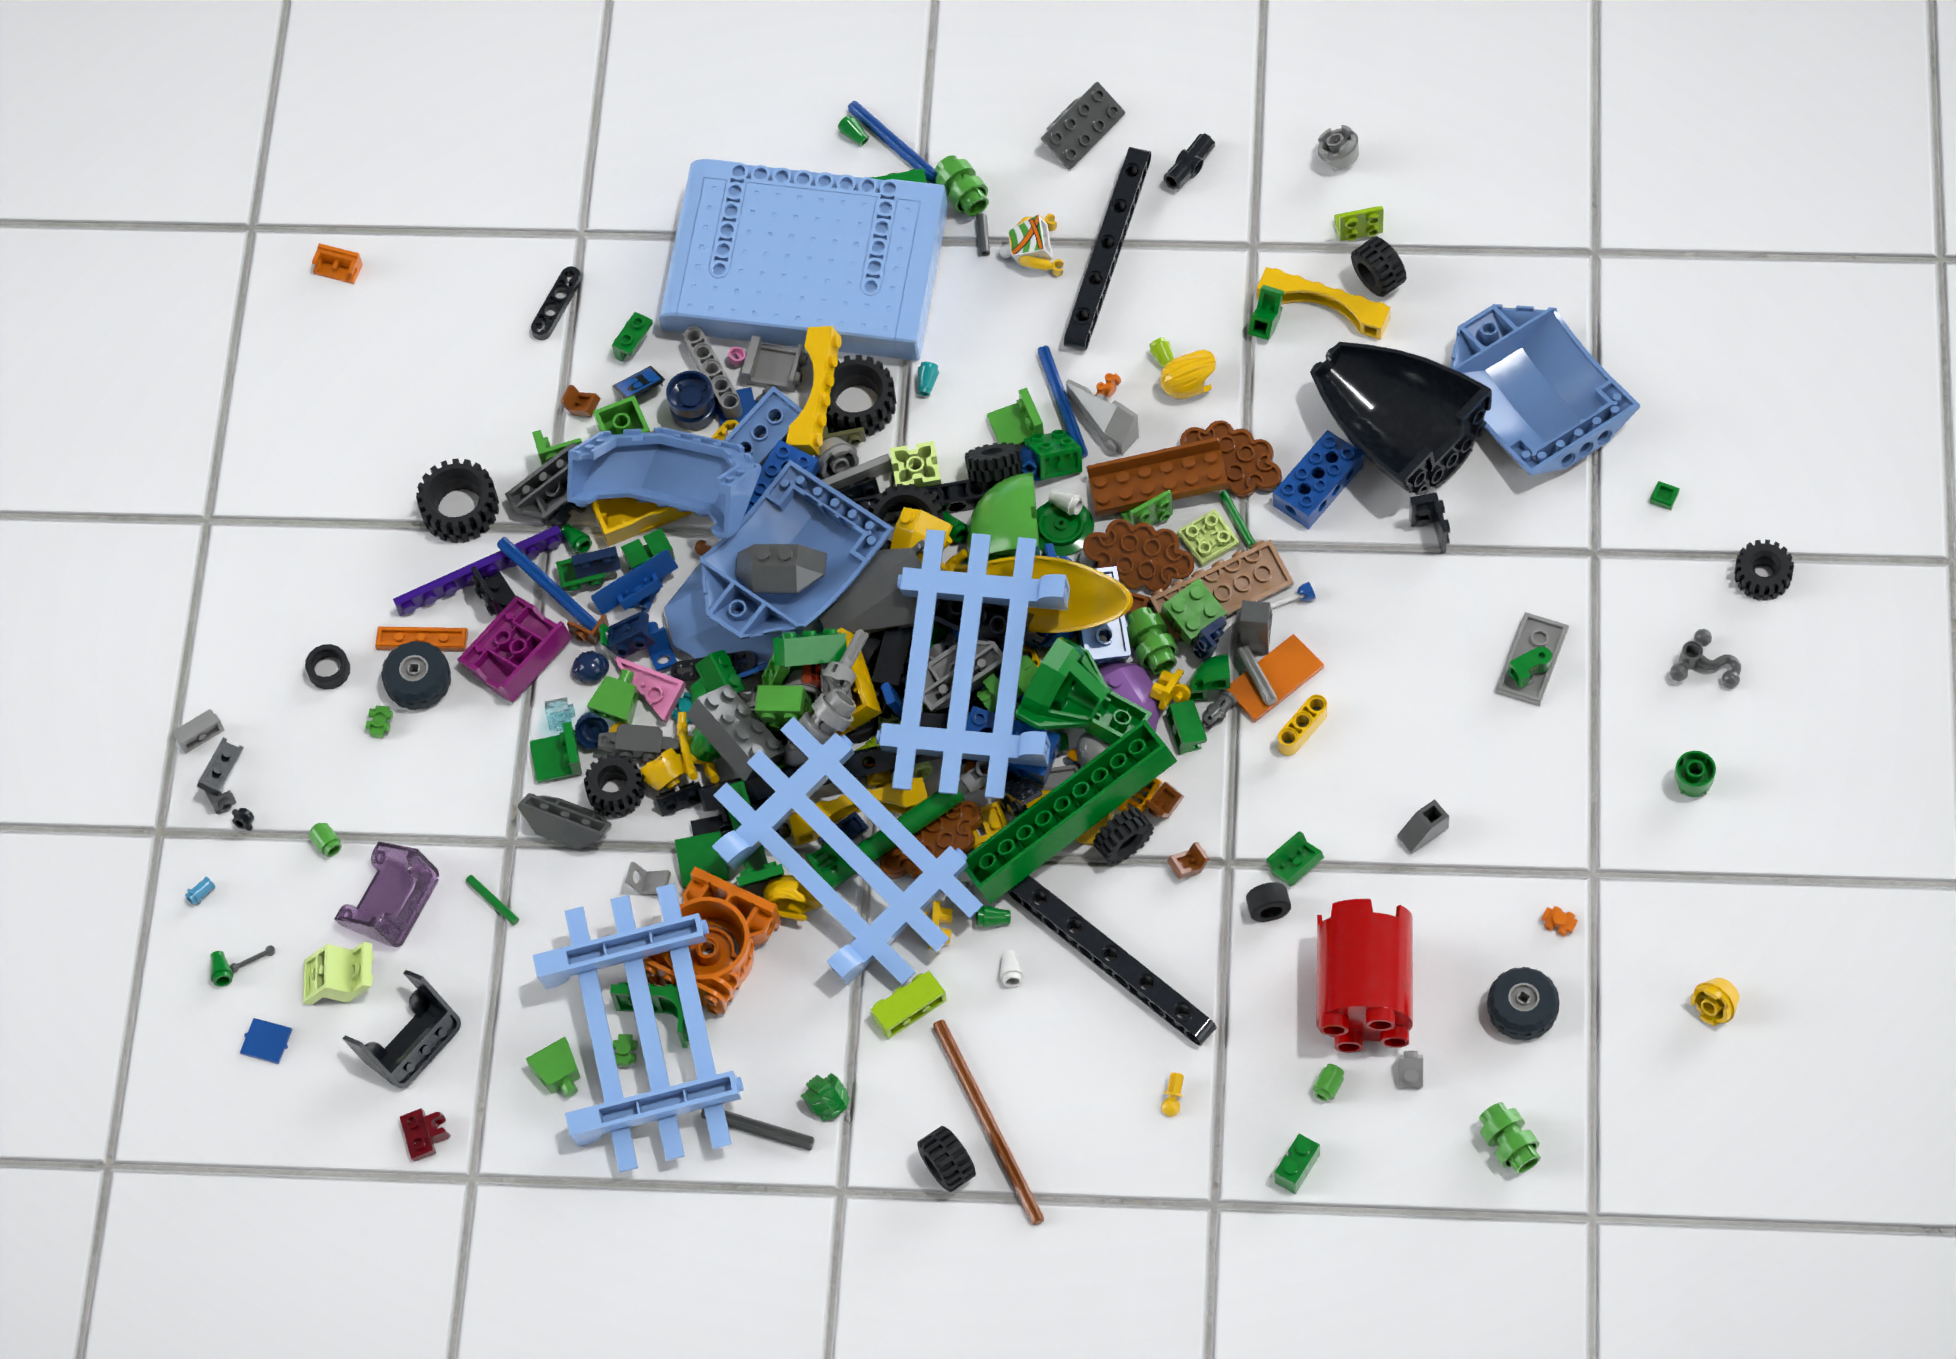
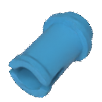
M206 876L195 887L188 889L185 897L192 905L200 904L201 899L214 889L215 885Z

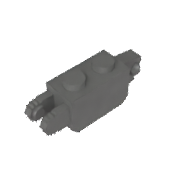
M621 724L617 727L616 732L599 733L598 749L613 752L615 757L616 754H621L623 759L627 756L631 760L642 759V761L648 763L661 756V753L670 748H673L677 754L680 752L679 739L663 736V731L656 726Z

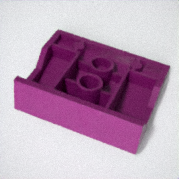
M516 595L462 653L457 661L495 693L513 703L567 645L572 637L562 621L558 624L551 621L536 606Z

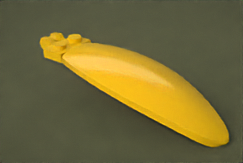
M1016 556L988 561L986 575L1013 577ZM1035 556L1032 579H1040L1042 576L1049 574L1066 575L1070 586L1067 611L1028 607V612L1035 614L1029 626V631L1064 633L1089 629L1122 617L1132 607L1133 598L1129 590L1109 575L1074 561L1056 557ZM950 563V571L967 573L968 565Z

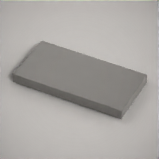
M1525 612L1497 685L1496 693L1540 706L1569 625ZM1537 647L1548 648L1552 653L1549 670L1529 677L1528 685L1520 689L1508 673L1509 662Z

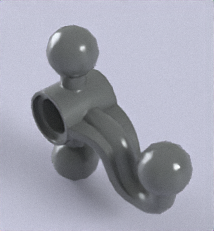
M1699 629L1694 634V641L1684 644L1679 656L1680 663L1671 667L1670 675L1673 680L1679 682L1687 678L1688 669H1694L1698 666L1705 670H1714L1724 664H1730L1732 670H1728L1722 675V683L1727 688H1735L1740 682L1741 663L1732 655L1724 654L1714 660H1710L1702 655V647L1711 643L1712 635L1707 629ZM1686 653H1693L1696 657H1689Z

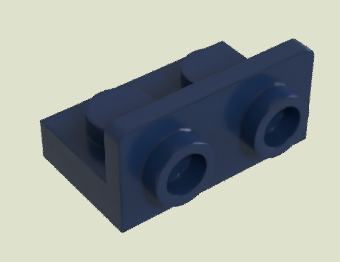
M616 546L571 556L577 579L621 569Z
M643 610L609 626L607 649L624 659L655 644V638L648 633L649 614Z
M1222 616L1201 629L1191 646L1195 656L1200 660L1202 659L1203 662L1212 657L1217 648V643L1220 641L1218 638L1224 634L1223 629L1227 622Z

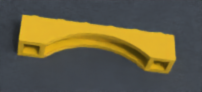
M1266 267L1257 286V300H1259L1260 290L1263 285L1284 291L1282 305L1295 302L1325 305L1346 316L1355 325L1359 333L1381 340L1390 320L1391 307L1382 302H1373L1360 295L1355 296L1338 288L1327 287L1320 282L1306 280L1299 275L1293 276L1284 273L1277 268Z
M833 326L808 327L804 347L813 363V387L804 409L789 425L787 444L809 455H819L820 446L823 444L822 435L824 426L827 423L826 413L831 401L830 392L831 387L834 385V371L838 364V349L842 343L841 336Z
M913 777L911 790L893 789V783L885 784L881 788L874 790L867 789L888 811L904 814L928 797L922 777ZM842 795L835 800L815 803L834 824L854 811L856 813L862 812L846 795ZM796 812L789 817L796 846L819 840L818 837L820 836Z

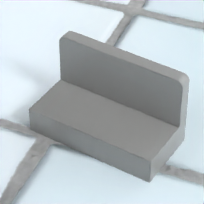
M209 709L172 731V734L186 754L223 732L224 728L218 716Z

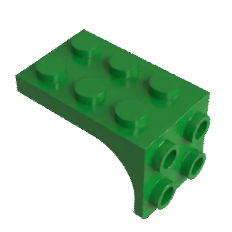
M628 983L611 984L610 994L616 1011L634 1012ZM648 983L654 1013H667L678 1019L677 1033L682 1048H688L689 1038L677 985L668 984L665 987Z

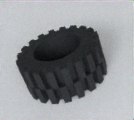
M850 355L844 356V362L840 363L838 360L834 371V385L831 387L830 392L831 401L826 413L827 427L829 429L834 427V433L864 427L865 433L868 432L869 437L875 435L874 429L877 428L879 431H882L885 428L884 421L889 424L892 420L891 414H895L896 411L895 388L888 368L884 369L883 363L879 360L874 364L873 357L867 356L866 360H862V355H856V359L850 360ZM853 386L868 387L878 396L872 407L860 412L844 411L836 404V401L844 390Z
M457 458L452 459L453 464L449 465L446 460L442 461V467L439 469L435 465L431 467L432 474L428 475L425 473L422 477L424 483L419 482L418 484L419 493H416V499L424 524L427 529H430L432 535L436 536L438 534L440 540L445 542L447 537H450L451 543H457L458 538H462L463 543L469 542V536L473 535L475 539L481 537L479 533L481 530L486 533L490 529L489 522L495 523V514L499 513V500L488 471L486 469L482 470L481 465L476 462L472 466L471 461L468 459H464L463 464H461ZM469 490L479 496L475 509L466 515L448 517L438 510L441 500L452 491Z
M902 483L897 484L895 487L890 486L886 488L885 491L879 493L875 500L871 502L868 510L881 520H884L886 513L892 507L908 503L945 521L942 507L937 502L935 496L928 493L923 487L919 488L914 484L903 485ZM887 539L880 549H890L892 542Z

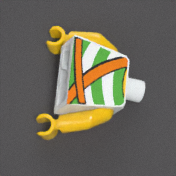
M1047 214L1045 219L1039 215L1023 217L1015 227L1008 231L1009 244L1000 246L1001 256L1004 259L1012 256L1019 265L1045 271L1051 269L1053 275L1061 276L1064 270L1056 267H1063V261L1056 259L1053 263L1050 262L1053 256L1049 231H1054L1057 228L1055 216Z

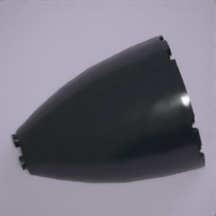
M1338 342L1327 351L1326 360L1314 364L1310 371L1322 400L1350 442L1382 473L1407 492L1415 493L1416 495L1426 494L1431 487L1438 488L1462 466L1473 450L1470 447L1475 437H1480L1487 422L1483 419L1486 410L1489 411L1491 409L1492 391L1486 385L1426 357L1397 349L1368 344Z

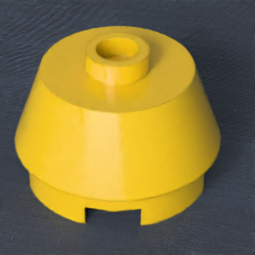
M673 748L661 753V756L652 762H648L640 769L644 778L642 781L658 792L666 788L669 790L680 783L679 779L685 774L681 754H677Z
M1714 978L1698 984L1691 995V1005H1696L1701 1013L1699 1018L1713 1026H1716L1718 1023L1731 1021L1740 1000L1735 986L1723 978Z

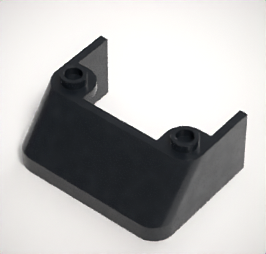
M405 970L403 974L417 988L409 998V1008L415 1016L385 1049L376 1042H369L364 1045L362 1042L346 1035L342 1038L366 1065L398 1088H405L410 1085L461 1027L460 1017L423 976Z

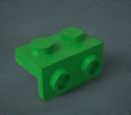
M634 311L612 344L615 359L623 362L627 355L633 354L652 326V319Z
M572 558L556 562L562 589L567 588V591L580 589V584L589 582V586L603 583L602 579L606 578V574L601 573L577 579Z
M1298 831L1266 859L1272 875L1291 887L1324 858L1321 850L1308 843L1304 834Z

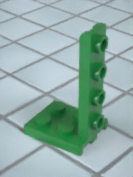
M740 781L730 784L750 805L744 782ZM728 811L733 830L736 831L742 824ZM761 845L743 862L745 870L739 873L740 876L736 877L738 887L743 888L779 875H784L782 864L777 865L776 861L767 862L763 845Z

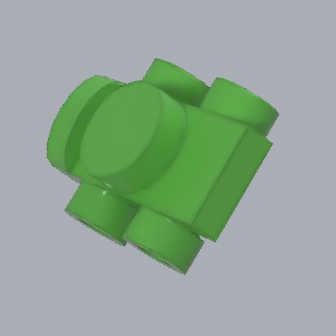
M376 705L375 709H369V717L373 718V721L367 720L366 730H370L369 734L372 737L383 738L384 733L390 731V723L387 720H392L393 711H390L388 706Z
M619 1034L618 1040H613V1049H617V1053H614L617 1067H630L631 1063H636L637 1055L632 1053V1050H637L638 1041L633 1040V1034Z

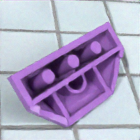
M1109 662L1099 666L1098 669L1108 687L1112 688L1113 692L1152 712L1148 723L1156 732L1161 709L1158 708L1160 701L1149 697L1154 684L1140 664Z

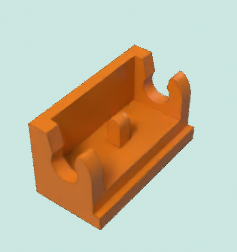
M319 243L312 260V264L315 265L314 274L355 284L363 266L359 253Z

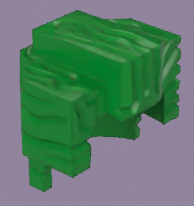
M830 1073L824 1079L816 1075L815 1078L806 1083L808 1089L801 1097L810 1111L819 1116L822 1121L834 1119L847 1109L850 1098L847 1096L846 1088H844V1085L834 1074Z

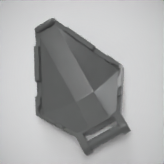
M925 539L919 541L912 548L880 549L849 588L828 609L818 616L824 629L837 628L838 630L843 628L855 634L859 629H862L865 633L884 631L886 628L899 627L901 629L914 627L918 597L903 596L900 588L897 587L898 575L903 572V567L922 568V563L917 555L924 553Z

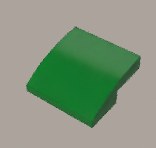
M720 831L675 840L684 889H686L691 881L690 874L694 867L725 881L729 880L727 863L712 847L721 838Z

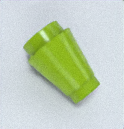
M1160 337L1149 344V352L1164 369L1166 364L1174 359L1170 342L1166 341L1165 337Z

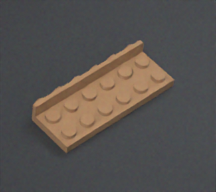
M1271 539L1266 542L1263 540L1258 541L1251 546L1252 549L1245 552L1240 550L1225 562L1223 559L1211 565L1212 568L1206 571L1203 569L1198 570L1191 575V578L1185 581L1183 579L1177 580L1171 584V588L1167 590L1159 589L1151 594L1149 606L1150 608L1153 607L1156 613L1162 615L1168 627L1167 633L1172 635L1175 642L1182 638L1161 613L1162 605L1198 578L1227 612L1226 617L1236 613L1237 609L1242 608V600L1259 602L1294 584Z

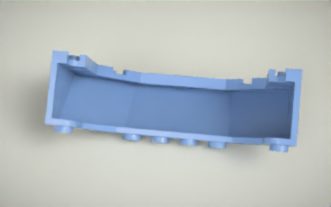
M664 427L654 428V432L642 433L641 429L623 430V434L611 435V431H601L568 451L567 502L575 503L579 507H587L597 499L630 497L642 503H657L659 507H674L681 512L692 511L696 512L699 516H709L715 522V525L712 526V534L716 535L719 539H728L739 531L762 466L759 463H754L752 455L745 453V448L741 444Z

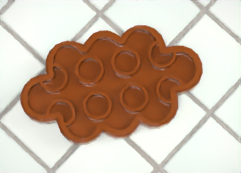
M1219 420L1211 423L1206 430L1199 427H1191L1181 435V445L1216 437L1219 438L1229 490L1235 497L1247 498L1256 489L1266 492L1273 491L1282 482L1281 469L1272 462L1274 451L1271 444L1262 439L1254 440L1251 432L1247 429L1234 430L1228 422Z
M1116 519L1108 524L1105 533L1093 532L1083 542L1084 554L1090 560L1099 562L1098 568L1117 566L1119 581L1122 580L1123 584L1130 589H1138L1145 585L1152 592L1159 589L1166 590L1170 586L1172 578H1187L1194 570V559L1189 552L1179 549L1177 534L1168 528L1156 531L1147 522H1140L1133 526L1125 519Z
M964 801L913 836L936 859L949 846L954 850L959 848L964 853H967L975 844V836L972 831L981 824L983 813L975 802ZM895 847L880 859L881 870L891 879L903 877L908 873L912 879L916 880L923 873L898 847Z

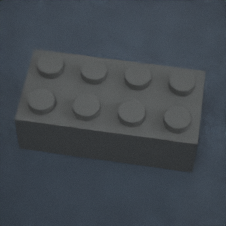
M729 684L698 697L686 714L744 782L759 776L747 764L759 750L776 766L786 752L781 743Z

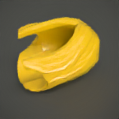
M1197 350L1173 359L1161 371L1160 384L1163 390L1176 399H1187L1210 391L1212 389L1211 384L1204 386V382L1215 370L1216 361L1214 355L1207 350Z
M779 875L770 879L763 891V898L777 905L779 916L796 921H806L807 915H804L806 912L823 906L793 875Z

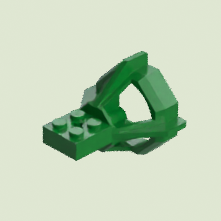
M1064 637L1056 639L1040 663L1014 716L1037 730L1060 728L1085 729L1084 731L1112 745L1144 719L1149 722L1152 712L1113 692L1112 688L1108 687L1089 650ZM1075 679L1076 684L1071 688L1070 692L1068 693L1064 707H1059Z

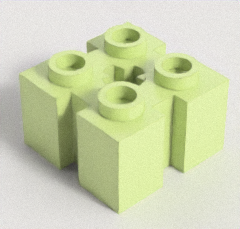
M934 441L916 444L917 449L908 450L907 445L890 448L896 486L903 483V485L914 484L920 488L941 484Z

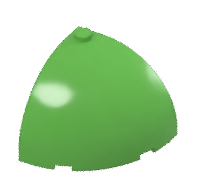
M1033 472L1006 478L994 485L982 496L969 520L967 549H965L968 552V557L963 562H969L972 533L991 535L988 559L1016 556L1018 537L1037 539L1035 555L1040 556Z

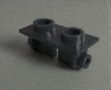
M869 476L854 483V486L848 485L841 489H836L849 499L873 496L880 493L876 478H869Z
M691 781L692 783L680 786L678 791L672 789L659 793V796L655 798L662 817L701 803L698 788L701 787L699 781Z

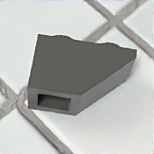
M1434 799L1412 816L1398 833L1397 838L1412 854L1449 828V815Z

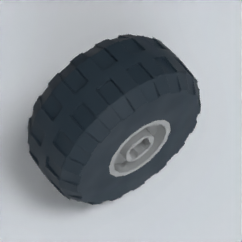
M410 641L409 643L401 644L388 654L382 665L381 677L388 696L398 706L408 708L409 710L425 709L438 703L446 695L451 684V670L445 655L438 647L428 642Z
M1530 967L1509 969L1500 974L1490 987L1487 999L1490 1021L1500 1033L1512 1039L1531 1040L1538 1038L1549 1031L1557 1019L1559 1012L1557 988L1553 981L1539 970L1531 969Z

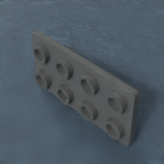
M1095 82L1046 128L1048 131L1041 137V140L1067 169H1071L1121 119L1125 111L1099 82Z

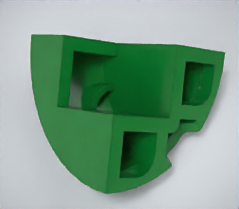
M1228 653L1211 657L1196 668L1187 684L1191 692L1189 700L1208 701L1207 690L1230 689Z

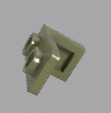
M827 424L823 429V441L831 437H838L852 446L866 441L864 427L828 434Z

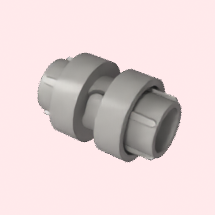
M835 688L830 690L828 694L821 693L812 704L814 714L805 712L798 722L818 742L824 745L836 733V730L844 732L853 722L852 714L856 710V704L845 692Z

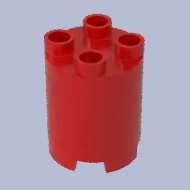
M1349 899L1332 903L1330 918L1323 921L1322 915H1317L1316 1025L1322 1034L1334 1037V1048L1337 1051L1345 1053L1361 1051L1363 1049V1041H1380L1381 1045L1390 1048L1405 1047L1409 1044V1031L1413 1027V916L1402 905L1397 906L1396 915L1393 916L1373 912L1371 899Z

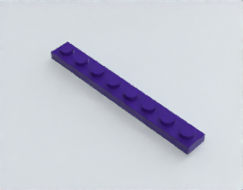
M556 525L514 545L529 559H532L544 551L557 548L560 544L564 543L559 526ZM500 550L393 598V601L400 616L411 614L424 605L433 604L444 596L453 595L464 587L473 586L474 584L470 577L473 576L471 568L474 566L484 579L499 571L513 568L517 565Z

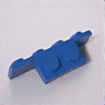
M665 549L591 595V599L601 614L609 612L620 604L624 610L635 608L647 596L652 597L656 595L660 588L663 587L660 579L676 570L678 565L669 551Z

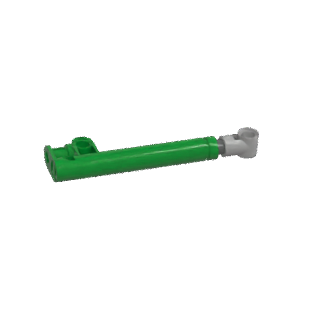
M978 760L974 768L960 776L957 795L942 794L936 791L896 819L912 835L916 834L953 809L955 805L965 801L964 796L966 794H973L985 786L988 774H983L982 772L989 767V761ZM881 830L856 845L873 862L897 847ZM826 842L811 855L805 854L812 868L833 889L857 874Z

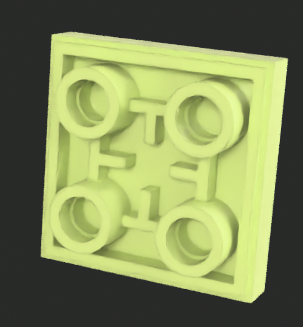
M1215 509L1177 530L1178 537L1201 567L1240 546L1239 540Z

